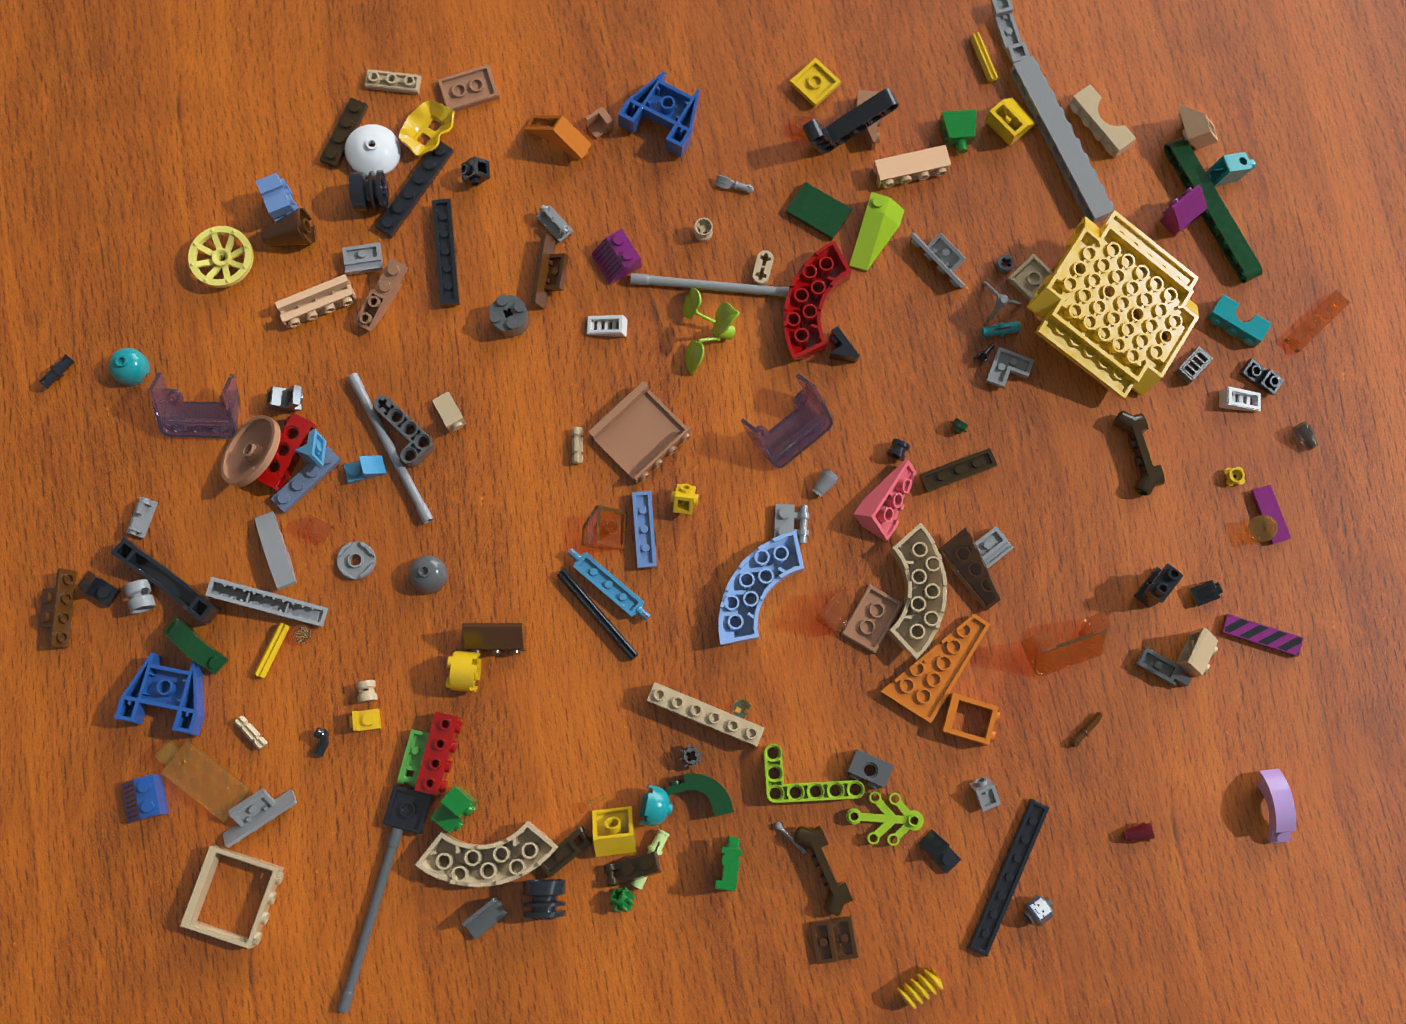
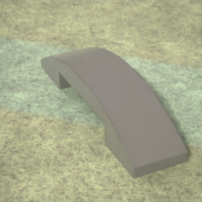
M991 0L997 32L1009 60L1014 64L1030 57L1025 41L1022 42L1012 14L1014 8L1011 0Z

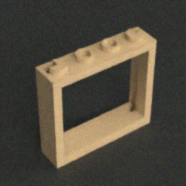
M218 845L210 846L180 926L248 949L255 947L262 939L263 934L261 930L269 919L270 913H268L270 905H273L276 900L277 893L275 891L277 885H280L283 880L284 873L282 872L284 867ZM221 855L272 871L249 938L197 921Z

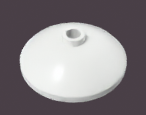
M369 124L355 129L349 135L345 144V155L349 165L356 172H364L365 176H368L369 171H374L376 175L377 170H383L386 175L397 166L401 156V148L397 137L392 131L380 125ZM373 143L375 146L370 147L369 144Z

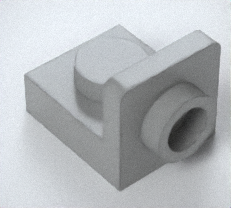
M987 776L979 777L970 783V787L975 792L979 807L983 812L1001 804L995 784Z

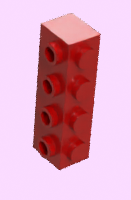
M435 711L415 791L441 796L442 792L445 793L448 781L445 780L446 775L450 773L453 761H450L452 753L456 752L458 745L456 741L457 733H461L463 722H460V717Z

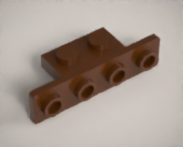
M543 233L537 274L535 276V287L532 294V303L541 309L546 307L548 292L564 291L569 259L566 253L554 254L556 239L548 233Z
M57 569L55 588L43 589L41 595L39 627L51 628L49 646L69 647L77 572L74 570Z

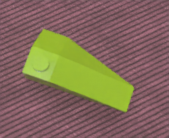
M871 192L849 267L867 272L893 234L898 230L904 209L890 197Z

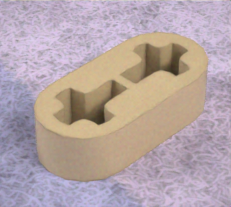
M761 251L757 256L752 279L756 285L764 286L769 281L774 259L770 251ZM764 256L768 257L769 261L766 262L765 266H762V259ZM764 271L763 277L765 278L758 280L760 272Z

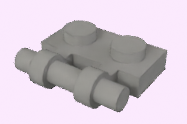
M775 504L774 538L796 531L797 536H799V543L806 544L807 536H809V530L807 529V520H809L810 516L808 505H800V512H794L795 505ZM794 519L800 520L799 529H794Z

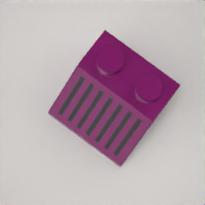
M623 229L606 237L591 253L609 284L642 267L641 258Z

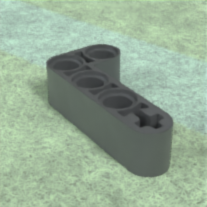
M378 396L374 400V408L410 442L401 451L400 457L408 467H417L433 451L434 442L426 432L388 397ZM383 404L387 405L390 411L387 412V410L381 406ZM396 416H402L400 421L393 422ZM415 428L413 434L407 435L408 429ZM422 441H429L426 447H420ZM409 454H415L413 460L407 461Z

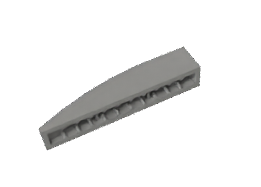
M211 577L205 594L206 597L320 627H323L329 609Z

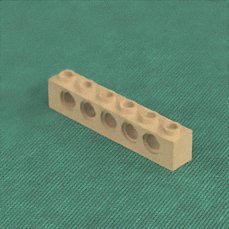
M654 682L647 702L754 747L758 746L765 729L762 726Z

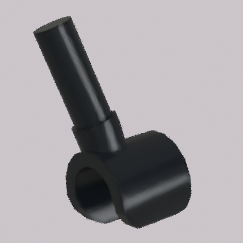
M991 343L986 350L980 351L973 360L975 361L978 358L981 361L979 366H982L988 360V354L995 345Z

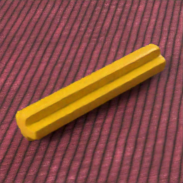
M979 33L972 34L970 40L989 83L994 82L998 76Z
M281 622L278 624L254 672L256 676L260 678L266 677L289 630L288 625Z

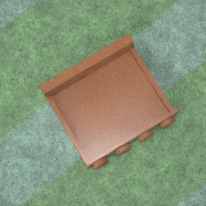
M642 381L588 433L590 438L637 484L639 481H645L650 475L649 472L653 468L657 469L667 455L671 456L677 450L676 446L681 442L685 443L690 438L691 428L689 426L686 427L649 390V386Z

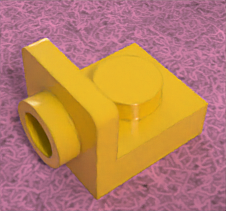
M380 709L352 711L349 722L350 727L354 731L382 729Z

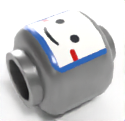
M1035 895L1024 903V911L1022 913L1031 925L1042 926L1053 917L1052 908L1054 906L1049 898Z

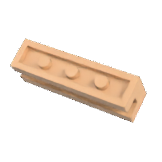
M946 145L875 160L873 171L874 175L877 174L876 182L878 188H890L894 184H908L912 180H926L930 176L935 175L938 177L943 176L949 172L951 162Z
M344 274L279 300L275 304L281 313L282 322L287 328H294L304 321L315 320L319 315L332 313L342 306H349L354 301H357L349 279Z

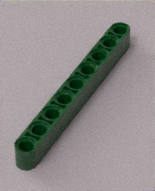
M1180 137L1165 144V155L1185 189L1187 190L1190 187L1193 189L1198 184L1201 186L1207 209L1201 216L1238 279L1242 283H1246L1261 276L1263 270L1258 259L1189 143L1184 137Z

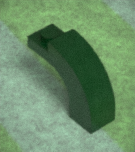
M177 615L162 629L165 635L183 653L214 675L228 661L226 656L204 641L190 624Z
M695 773L684 774L685 783L681 784V780L670 782V787L666 788L668 796L688 790L702 792L711 802L714 817L734 812L727 791L719 782L709 776Z

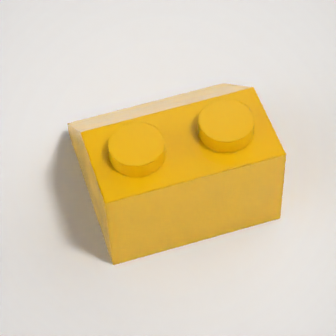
M632 806L592 811L593 843L596 857L636 852Z

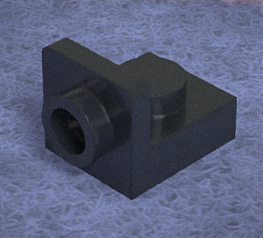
M1214 580L1190 588L1197 606L1221 598V593H1223L1220 583H1215Z

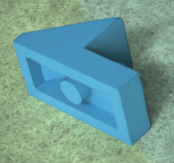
M314 429L309 431L307 444L297 448L295 451L305 462L321 468L324 465L327 441Z
M359 456V461L344 464L349 484L387 474L383 456Z

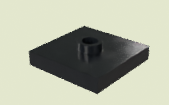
M394 785L382 824L422 835L434 795Z

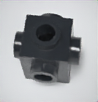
M474 156L461 164L462 182L469 183L471 186H479L484 181L490 179L489 161Z

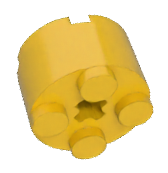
M455 651L452 656H449L447 668H450V676H447L446 688L454 691L475 693L478 689V686H475V682L477 680L480 681L482 661L478 659L481 654Z

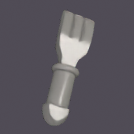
M717 174L715 186L726 189L733 187L734 190L737 189L747 193H752L754 190L750 184L734 182L731 178Z

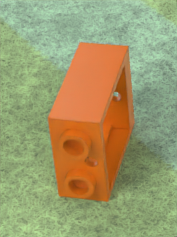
M951 693L949 694L940 732L984 746L989 745L995 737V731H993L994 724L998 723L1000 718L999 706ZM959 701L990 710L984 738L952 729Z

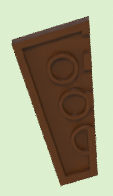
M965 527L938 549L942 559L985 611L1002 599L968 527Z

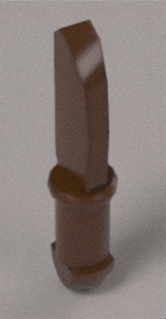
M1097 712L1080 729L1078 734L1070 740L1072 747L1079 746V743L1089 735L1100 722L1102 713Z

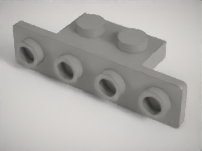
M912 232L910 234L913 238L911 242L917 248L922 247L925 250L924 255L930 261L934 260L938 264L936 267L942 274L947 273L951 277L949 281L956 288L958 286L961 288L966 286L954 273L966 260V257L942 233H939L928 245L916 233Z
M262 788L228 810L229 815L237 824L223 833L225 846L227 848L231 847L267 822L275 819L284 811L292 808L297 803L294 791L290 789L274 800Z

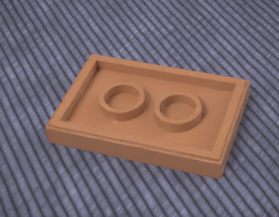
M489 64L437 80L445 106L454 112L500 99Z
M869 584L841 635L875 654L903 603Z

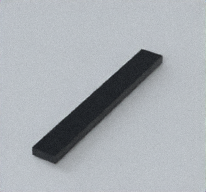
M1032 798L1027 804L968 944V948L986 957L990 952L1050 808Z

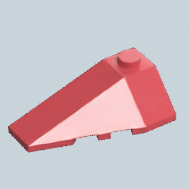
M905 459L869 493L854 513L863 528L887 542L898 526L899 521L897 517L899 511L904 509L905 504H903L905 494L910 492L916 475V470L909 459Z

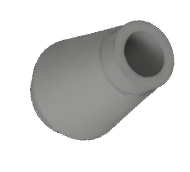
M829 469L822 471L812 491L819 497H822L837 483L839 477Z

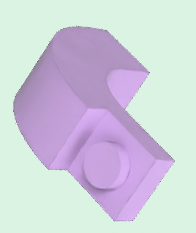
M1280 769L1259 771L1258 788L1266 800L1269 811L1267 839L1270 843L1288 842L1291 838V831H1296V811L1289 785Z

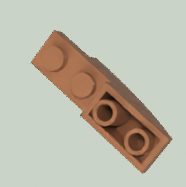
M390 257L374 290H370L354 321L355 324L368 331H372L402 287L400 283L408 266Z

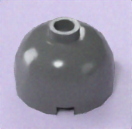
M423 555L411 563L408 577L411 585L417 591L423 594H433L440 591L447 582L448 570L439 558L433 555Z

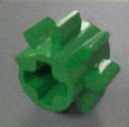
M627 887L623 889L617 888L611 893L609 905L618 914L621 911L628 912L634 905L632 899L635 895Z

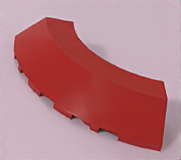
M835 240L824 245L810 259L805 261L793 278L784 305L783 328L787 347L793 360L810 358L826 349L827 342L821 326L822 308L830 294L842 283L848 281L851 275V270Z

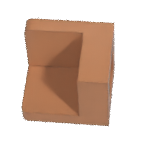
M603 106L585 117L586 127L595 139L614 129L613 119Z

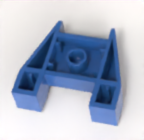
M663 71L625 102L618 113V126L635 133L644 117L671 130L666 138V150L682 158L691 142L700 90L697 89L694 95L691 96L665 83L666 72Z
M151 652L121 696L114 718L142 725L148 705L177 711L172 730L200 736L205 718L203 666L198 665L194 661H192L190 671L161 666L162 656Z

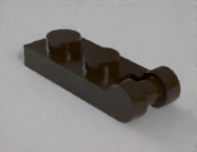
M580 826L557 845L558 848L540 865L549 878L593 843L592 837L587 836L583 826ZM577 837L582 841L580 846H577L573 841Z
M651 852L604 866V872L607 873L608 878L606 880L607 887L618 886L661 873L657 852ZM615 871H619L620 877L616 878Z

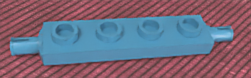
M573 548L570 549V552L568 551L567 555L575 560L574 569L629 616L633 617L638 614L645 621L650 618L651 615L643 609L644 601L588 553L585 552L579 555Z

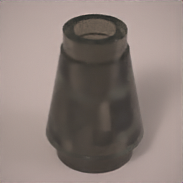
M1306 421L1292 428L1293 435L1308 450H1312L1319 445L1311 425L1307 424Z

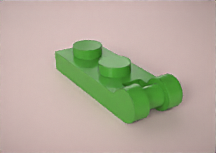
M411 729L397 784H409L415 788L429 733ZM408 770L414 771L413 777L407 776Z

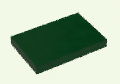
M804 182L787 208L786 213L833 240L851 213L852 208L809 183Z

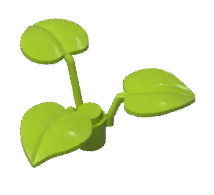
M691 288L684 300L683 315L685 318L691 319L695 313L713 323L712 332L715 334V337L699 339L698 342L692 340L689 343L685 352V364L692 375H694L695 370L699 367L704 357V346L702 343L714 340L720 341L721 338L731 340L735 335V327L731 324L740 314L729 303L724 302L718 307L715 320L703 315L697 310L701 305V294L696 288Z

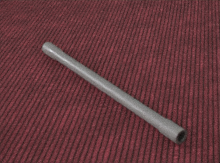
M631 273V284L696 288L779 296L781 298H786L790 288Z
M357 373L349 375L347 379L357 394L397 470L423 524L431 522L434 518L419 494L378 416Z

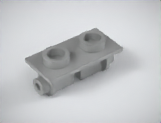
M542 205L539 210L541 212L536 218L559 242H562L574 232L550 205Z
M139 497L126 533L145 539L158 502L145 497Z

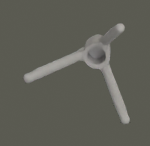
M987 281L983 282L996 296V307L987 318L988 321L994 317L1000 307H1004L1007 304L1022 305L1021 302L1010 300L1006 295L998 293Z

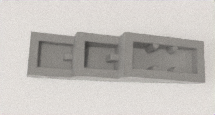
M271 511L256 517L255 522L277 589L280 590L297 583L290 554L286 549L283 534L279 530L275 513Z

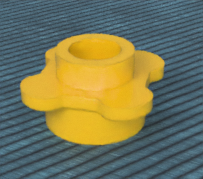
M1241 467L1226 468L1224 470L1228 486H1233L1234 484L1243 485L1245 483V474Z

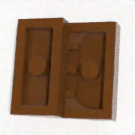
M852 915L810 923L817 964L860 957Z

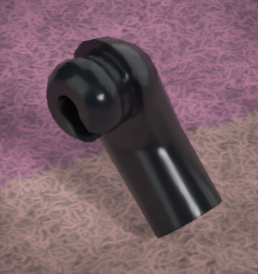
M317 728L314 737L318 738L319 742L313 754L323 757L329 744L328 731Z

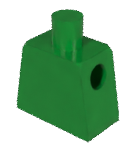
M976 109L942 111L939 123L946 145L956 146L958 154L966 153L968 151L967 145L973 143L976 131Z

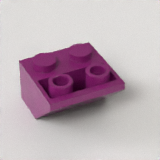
M1198 184L1193 189L1190 187L1182 194V197L1174 199L1162 213L1164 216L1160 222L1175 237L1199 218L1207 209L1201 186Z

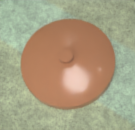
M265 415L257 416L246 422L235 433L227 445L221 461V475L224 481L235 487L246 486L256 480L266 470L273 460L280 443V426L275 420Z

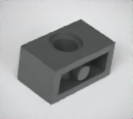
M856 749L846 772L850 773V778L861 781V779L868 781V786L879 790L880 787L885 788L894 765ZM866 765H871L874 768L872 776H867L864 773Z

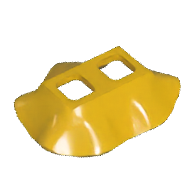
M435 101L422 103L407 117L399 133L400 141L408 146L413 154L418 157L434 150L439 145L441 134L447 133L452 129L454 111ZM434 120L441 124L437 131L428 128ZM422 134L430 137V140L425 145L417 141Z

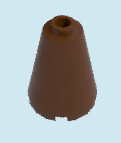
M298 208L264 228L261 233V239L269 247L311 245L316 242L315 226L310 225L309 220H312L309 213L304 208Z

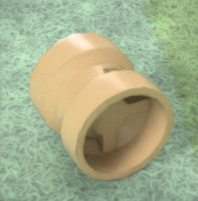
M707 218L698 219L694 225L695 237L700 242H707L712 238L713 224Z
M376 680L356 683V689L359 691L357 696L358 703L378 700L374 689L376 687Z

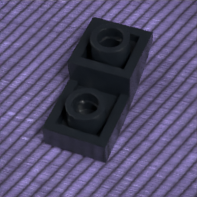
M1253 358L1248 359L1239 372L1247 381L1271 395H1275L1284 382V379L1272 369L1266 370Z

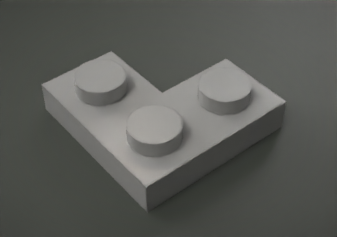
M998 347L985 382L1003 389L1009 373L1027 379L1034 359Z

